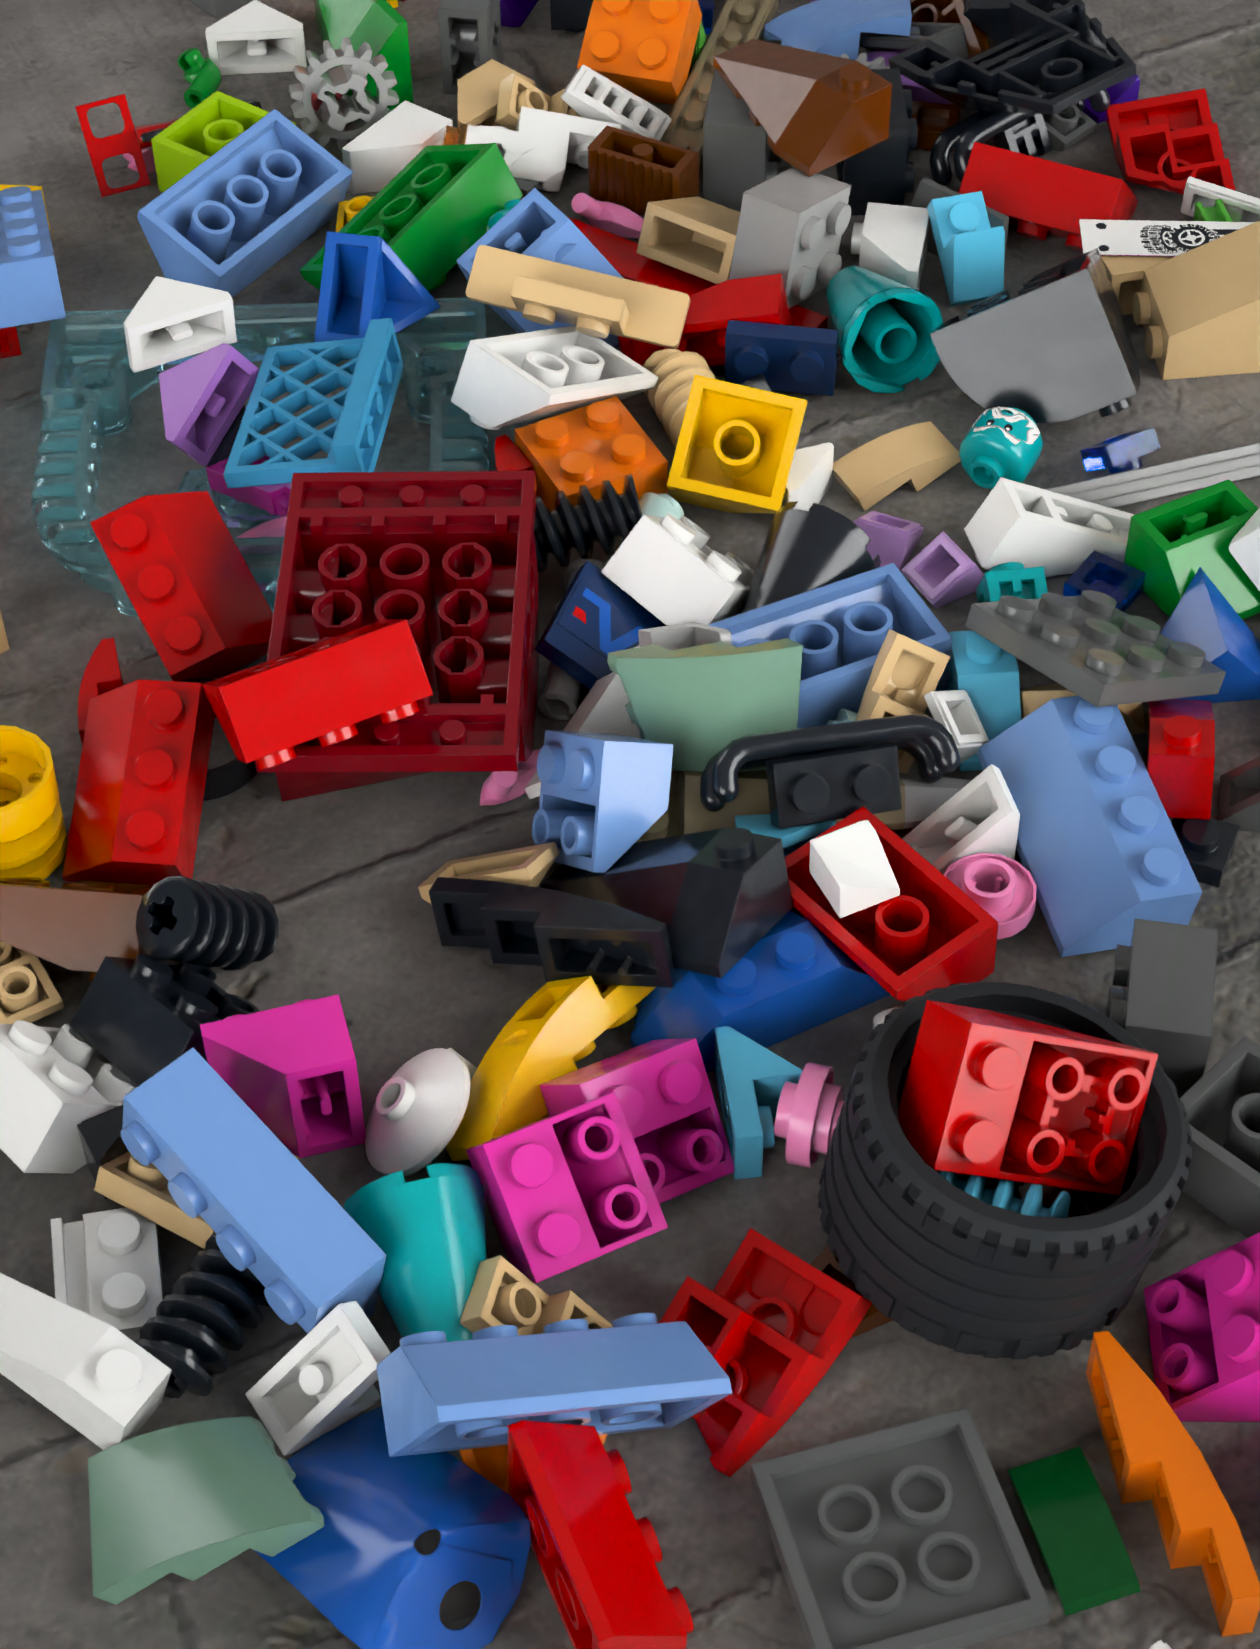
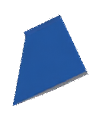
M326 232L314 342L364 338L369 321L372 319L392 318L395 333H398L441 307L383 238Z
M1199 567L1160 633L1173 641L1186 642L1199 647L1206 653L1204 659L1226 671L1218 694L1177 698V700L1211 701V703L1260 699V641L1201 567Z

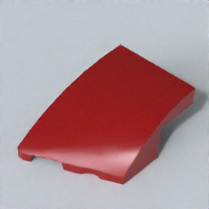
M1205 88L1113 104L1105 111L1112 147L1119 168L1126 181L1184 195L1186 181L1190 176L1236 191L1229 158H1224L1217 123L1212 121Z
M752 1228L748 1231L714 1290L687 1276L659 1322L685 1321L730 1378L732 1389L730 1395L691 1416L695 1419L712 1453L709 1459L713 1467L729 1477L745 1465L801 1406L834 1363L872 1305L869 1300Z

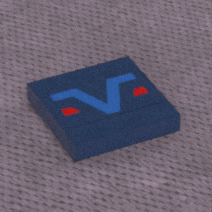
M587 560L577 570L535 647V651L591 690L597 680L613 672L610 670L607 662L609 652L638 646V630L666 625L601 573L602 570Z

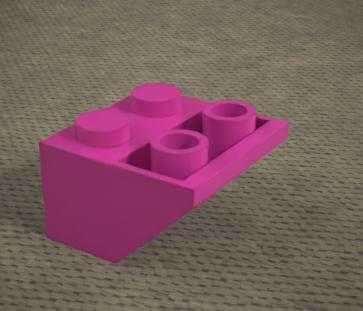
M339 994L315 1000H301L292 1005L246 1015H232L223 1020L200 1024L207 1063L292 1154L303 1158L365 1144L366 1132L356 1058Z
M696 1038L652 1040L540 1084L549 1116L606 1094L616 1093L659 1204L734 1172L733 1159Z
M615 1092L466 1149L472 1168L478 1172L481 1185L484 1188L486 1204L509 1263L533 1283L548 1279L668 1228Z
M1259 1232L1144 1288L1155 1385L1181 1422H1260Z

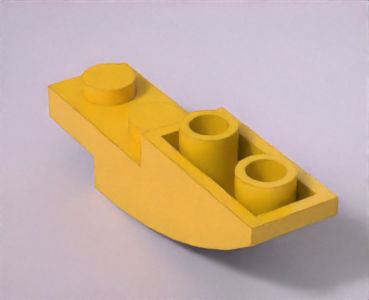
M592 976L550 981L543 985L503 1027L470 1081V1095L463 1119L446 1147L451 1160H469L466 1149L549 1117L540 1084L578 1070L575 1062L585 1058L596 1048L594 1040L605 1030L620 1026L632 1019L638 1012L636 1004L656 987L595 984Z

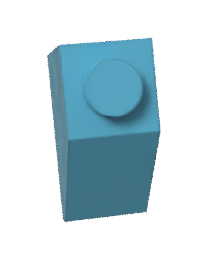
M974 631L949 632L952 637V649L947 691H967L990 741L1021 720L1020 681L1016 657ZM977 754L959 763L960 771L983 770Z

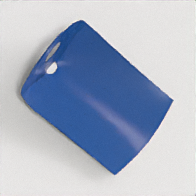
M382 1406L357 1416L323 1434L287 1460L297 1475L293 1483L305 1501L320 1510L324 1517V1527L273 1557L258 1551L255 1552L308 1599L342 1634L361 1649H481L493 1641L500 1624L512 1609L519 1595L530 1549V1522L522 1508L508 1493L447 1451L389 1457ZM431 1529H437L441 1535L438 1547L428 1555L418 1553L414 1547L415 1540L422 1533ZM459 1582H473L477 1585L481 1594L480 1608L475 1618L461 1629L451 1630L446 1628L441 1623L439 1616L440 1603L445 1593Z

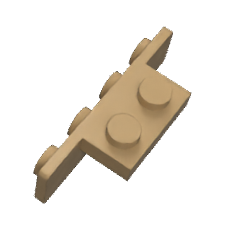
M486 245L477 247L466 288V296L469 300L521 312L523 318L535 323L554 325L555 321L575 325L577 331L589 336L607 338L608 334H613L671 349H676L679 346L690 305V297L687 293Z

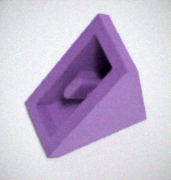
M222 343L160 373L159 383L166 439L195 462L206 467L252 392L260 369L231 345Z

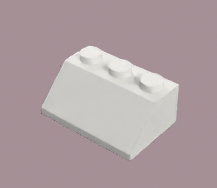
M576 326L470 340L451 402L470 414L469 418L474 424L489 430H499L502 426L536 423L538 420L551 418L617 396L621 401L654 388L658 376L600 338L583 334L575 329Z

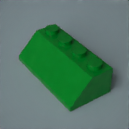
M495 143L426 146L339 233L383 238L429 292L445 282L447 278L446 273L457 263L456 260L487 232V222L490 216L504 209V204L507 201L520 199L523 194ZM325 246L299 270L304 280L319 291Z

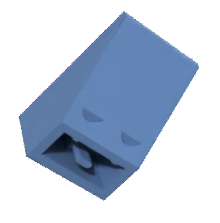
M536 188L532 189L456 260L467 281H469L477 247L480 245L623 278L575 224ZM488 305L517 333L575 326L555 321L554 325L539 324L523 318L521 312ZM608 334L607 338H600L617 350L620 348L617 335Z

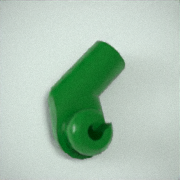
M189 48L178 57L177 64L184 71V79L190 84L183 95L184 101L193 109L216 92L220 86L222 76L218 67L209 58H203L200 50L197 48Z

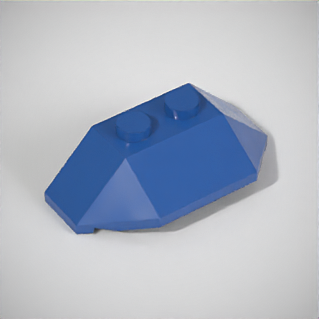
M791 909L722 978L675 968L677 981L673 988L656 987L642 999L630 1036L631 1046L634 1048L658 1039L696 1038L706 1073L714 1071L715 1028L729 1026L767 1048L891 994L814 926L811 921L800 912Z

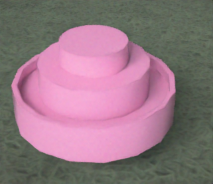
M978 853L960 858L949 865L944 873L945 877L998 921L997 940L1012 937L1027 927L1034 916L1037 886L1031 873L1016 860L1001 854Z
M808 1062L805 1064L798 1084L786 1081L782 1088L776 1111L774 1135L786 1139L785 1159L788 1164L812 1168L816 1163L819 1153L827 1154L844 1103L843 1086L834 1084L833 1067Z

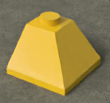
M695 375L667 482V488L671 497L676 501L727 513L776 514L782 506L807 407V400Z

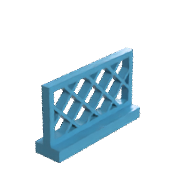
M392 318L370 320L364 338L267 347L223 473L227 488L292 483L293 473L374 472L404 367ZM352 359L340 367L335 365L342 360ZM297 365L286 372L279 370L280 366ZM317 374L323 375L308 385L303 384V382ZM341 386L345 388V390L331 398L325 396ZM285 392L291 393L276 403L270 402ZM307 405L313 406V408L297 417L292 415ZM330 418L336 420L321 430L314 428ZM276 423L281 425L264 436L259 434ZM297 437L304 439L286 450L281 447ZM321 450L328 454L327 458L305 460ZM265 455L270 457L269 460L262 464L250 465Z

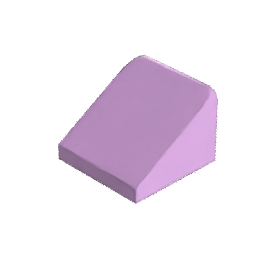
M871 511L853 522L870 538L866 549L874 560L877 554H879L881 560L880 567L894 563L899 570L906 565L924 529L919 523L876 511Z
M944 531L900 570L935 609L976 592L984 575L979 567Z

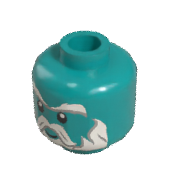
M1000 406L987 409L976 419L962 440L959 451L962 467L974 483L990 490L994 488L1000 478L1022 483L1040 457L1043 447L1041 432L1033 418L1021 409Z

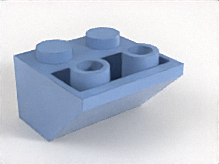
M545 730L544 746L540 749L537 758V773L541 781L539 810L535 813L532 822V837L535 845L555 842L559 855L554 862L590 872L605 873L668 810L673 744L610 733Z

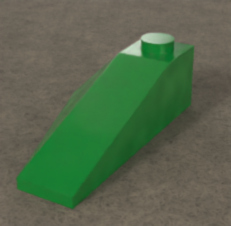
M314 0L316 21L322 42L329 40L334 50L341 49V43L344 37L350 39L355 51L364 42L368 43L372 50L371 59L383 54L388 63L385 71H393L397 80V84L390 89L397 92L399 104L387 106V108L392 111L405 100L413 103L407 21L386 0ZM368 73L366 76L368 82L365 89L369 90L371 95L376 97V83ZM349 88L345 95L352 96V89Z

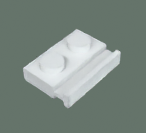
M128 1208L83 1214V1221L64 1224L62 1218L51 1219L55 1299L112 1325L132 1341L139 1340V1330L149 1318L156 1317V1308L165 1298L158 1224Z

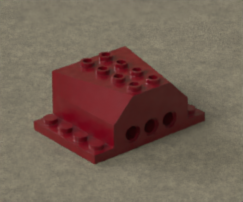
M535 471L293 473L267 661L382 619H407L433 695L417 700L420 711L406 718L382 724L380 716L377 715L355 723L358 734L344 741L321 747L317 737L295 745L293 747L297 757L282 764L259 770L255 760L257 772L276 773L282 802L431 772L518 771V762H526L531 756L534 748L539 653L535 651V647L539 642L538 569L534 539L537 492Z

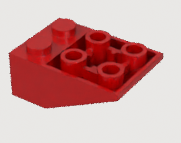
M927 1000L898 1109L899 1122L909 1143L923 1161L934 1170L1120 1196L1158 1054L1153 1051L990 1010Z

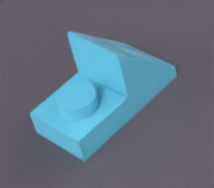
M982 191L932 199L927 206L951 306L983 301L1003 291L1005 231L1003 226L991 228Z
M729 1026L715 1028L714 1071L727 1142L733 1159L734 1180L762 1177L763 1148L774 1147L772 1118L776 1117L782 1088L786 1081L798 1084L803 1070Z

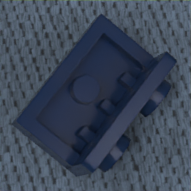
M728 320L725 333V382L742 385L755 375L763 374L772 390L796 392L804 395L833 396L839 367V354L837 353L838 330Z

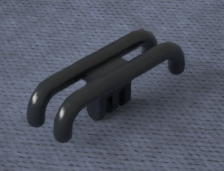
M1106 89L1088 97L1093 110L1097 112H1104L1110 106V97ZM1082 100L1074 105L1081 111H1083L1085 108V100ZM979 111L946 128L937 136L931 147L929 163L934 182L944 186L951 181L952 171L949 159L954 148L953 161L958 180L962 182L974 142L983 143L992 137L998 148L1033 157L1049 153L1052 150V144L1043 115Z
M907 714L751 734L732 740L707 762L700 778V799L706 810L710 812L720 811L726 802L733 801L738 795V772L740 770L766 767L765 760L889 742L896 745L897 750L909 753L917 763L921 778L926 782L934 783L942 778L943 773H951L958 768L960 756L950 732L940 722L925 715Z

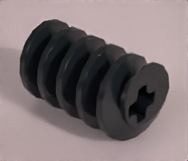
M632 474L625 475L623 493L621 494L617 493L609 480H603L600 499L596 500L586 485L579 486L578 500L575 505L571 504L563 491H557L554 510L550 511L541 497L536 496L534 539L539 573L546 571L549 553L553 554L561 567L568 566L571 548L575 547L582 559H592L594 542L599 543L607 556L614 555L617 537L621 536L624 541L642 517Z
M185 876L166 877L154 884L143 897L137 911L136 932L139 944L145 952L157 959H170L179 963L187 962L196 966L205 965L208 968L238 971L253 962L264 960L274 952L279 937V920L274 906L264 895L250 890H241L236 887H226L218 883H208L199 879L193 880Z
M211 1235L205 1242V1250L199 1251L190 1262L189 1272L183 1273L175 1282L173 1294L165 1296L157 1306L156 1317L149 1318L139 1330V1340H134L136 1344L172 1369L164 1396L169 1398H180L185 1391L197 1396H207L214 1388V1384L205 1369L213 1373L225 1372L231 1363L228 1354L223 1348L239 1351L247 1342L246 1335L240 1326L256 1328L263 1319L262 1312L257 1304L270 1306L264 1294L265 1286L248 1268L244 1271H239L232 1266L220 1251L214 1235Z

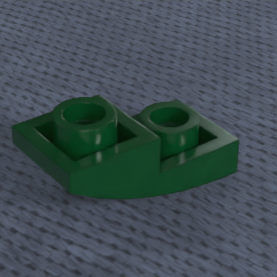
M1080 1446L1008 1469L1013 1493L1036 1540L1041 1564L1065 1616L1141 1592L1138 1578L1118 1528Z

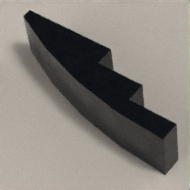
M437 877L428 891L442 946L489 948L493 964L542 966L546 982L592 976L595 984L673 988L677 981L666 923L617 905L558 890L487 880Z

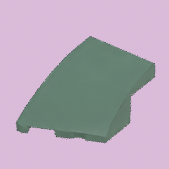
M785 638L737 648L718 641L672 651L657 644H651L608 653V665L611 671L620 676L629 698V702L625 707L631 722L637 725L640 730V739L673 744L671 770L703 772L707 762L732 740L751 734L797 729L803 645ZM766 767L740 770L739 772L766 770Z
M253 1417L218 1418L190 1422L132 1437L88 1458L93 1596L117 1605L169 1573L195 1581L249 1548L273 1557L323 1528L324 1517L317 1507L305 1501L293 1483L297 1475L287 1460L276 1455L273 1439L261 1421Z

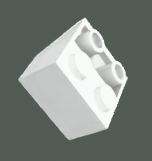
M668 513L664 518L643 515L601 571V573L666 626L690 622L709 625L741 614L752 583L751 579L755 574L746 563L735 555L727 552L723 556L708 547L706 543L710 539V535L696 523L685 516H682L679 520Z
M17 1020L14 1024L0 1023V1149L24 1173L76 1172L87 1164L77 1125L123 1105V1097L137 1088L138 1085L71 1028L69 1024H64L61 1028L36 1026L22 1020Z

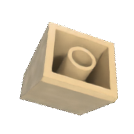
M1260 220L1144 270L1141 292H1137L1133 296V318L1136 325L1143 326L1146 355L1149 359H1155L1162 380L1260 372Z

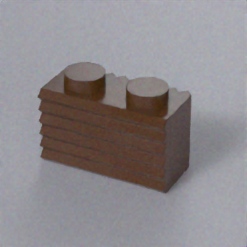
M606 126L588 146L589 196L595 200L624 206L645 216L648 202L698 196L700 191L698 187L700 179H698L700 174L698 170L700 166L698 161L700 153Z

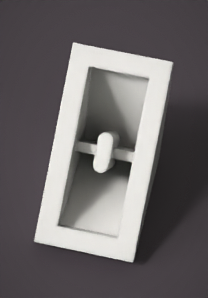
M257 0L251 1L206 28L209 59L218 67L221 75L292 72L295 65L307 68L303 23Z
M159 276L153 279L124 321L129 365L133 373L208 351L222 343L232 344L237 342L233 299L229 292Z
M990 764L902 838V840L943 875L949 865L968 855L978 853L1001 854L1014 860L1020 813L1000 769Z

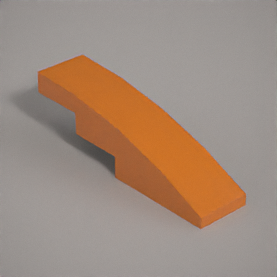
M1109 1331L1094 1332L1086 1375L1121 1504L1151 1500L1170 1568L1176 1569L1201 1565L1222 1637L1253 1633L1260 1611V1583L1238 1523L1207 1462L1157 1386Z

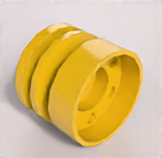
M0 725V878L37 877L45 880L62 863L68 843L51 751L36 734L16 726Z

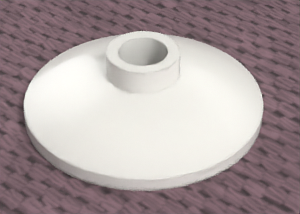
M444 1048L424 1051L407 1061L381 1088L369 1116L365 1139L367 1158L377 1171L384 1175L403 1171L404 1177L411 1175L433 1161L450 1142L463 1119L470 1095L469 1070L465 1061L460 1056Z

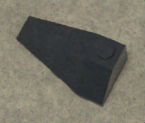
M722 828L635 842L605 873L590 872L563 864L540 884L541 888L558 890L614 904L666 923L674 968L722 978L793 908L781 839L754 834L744 828Z

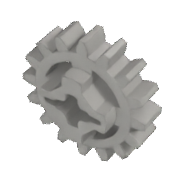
M344 37L341 49L334 50L329 40L323 41L324 53L320 56L311 50H307L305 53L310 65L307 68L295 65L293 69L295 77L301 83L289 85L291 98L299 100L292 104L291 108L295 118H303L300 123L303 132L308 135L317 130L316 137L318 143L323 147L331 138H334L339 151H342V148L347 145V140L355 139L391 112L387 106L399 104L397 92L390 89L397 84V80L393 71H385L388 63L383 54L371 59L372 50L368 43L364 42L355 51L350 39ZM368 73L375 80L376 97L371 95L369 90L365 89L368 82L366 78ZM349 88L352 89V96L345 95ZM312 92L317 95L318 99L324 101L321 105V115L312 106ZM336 93L344 94L339 101L336 100Z

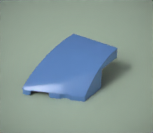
M817 0L788 11L766 23L764 39L781 40V45L837 57H841V54H847L849 59L856 60L861 32L910 36L912 20L910 0Z

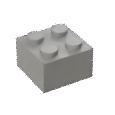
M792 167L745 191L741 204L729 280L781 273L789 309L826 288L833 276L841 269L842 258L838 255L842 234L846 230L851 218V207L848 205L851 185L819 173L808 177L795 167Z

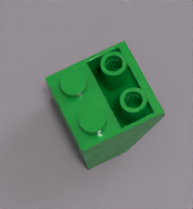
M1227 479L1131 516L1123 569L1168 617L1171 616L1199 567H1201L1242 620L1260 613V591L1229 552L1228 547L1234 536L1259 508L1235 484Z

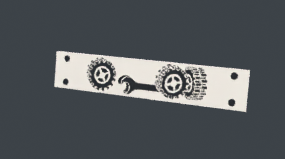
M1079 219L1083 254L1098 248L1100 255L1176 257L1255 223Z

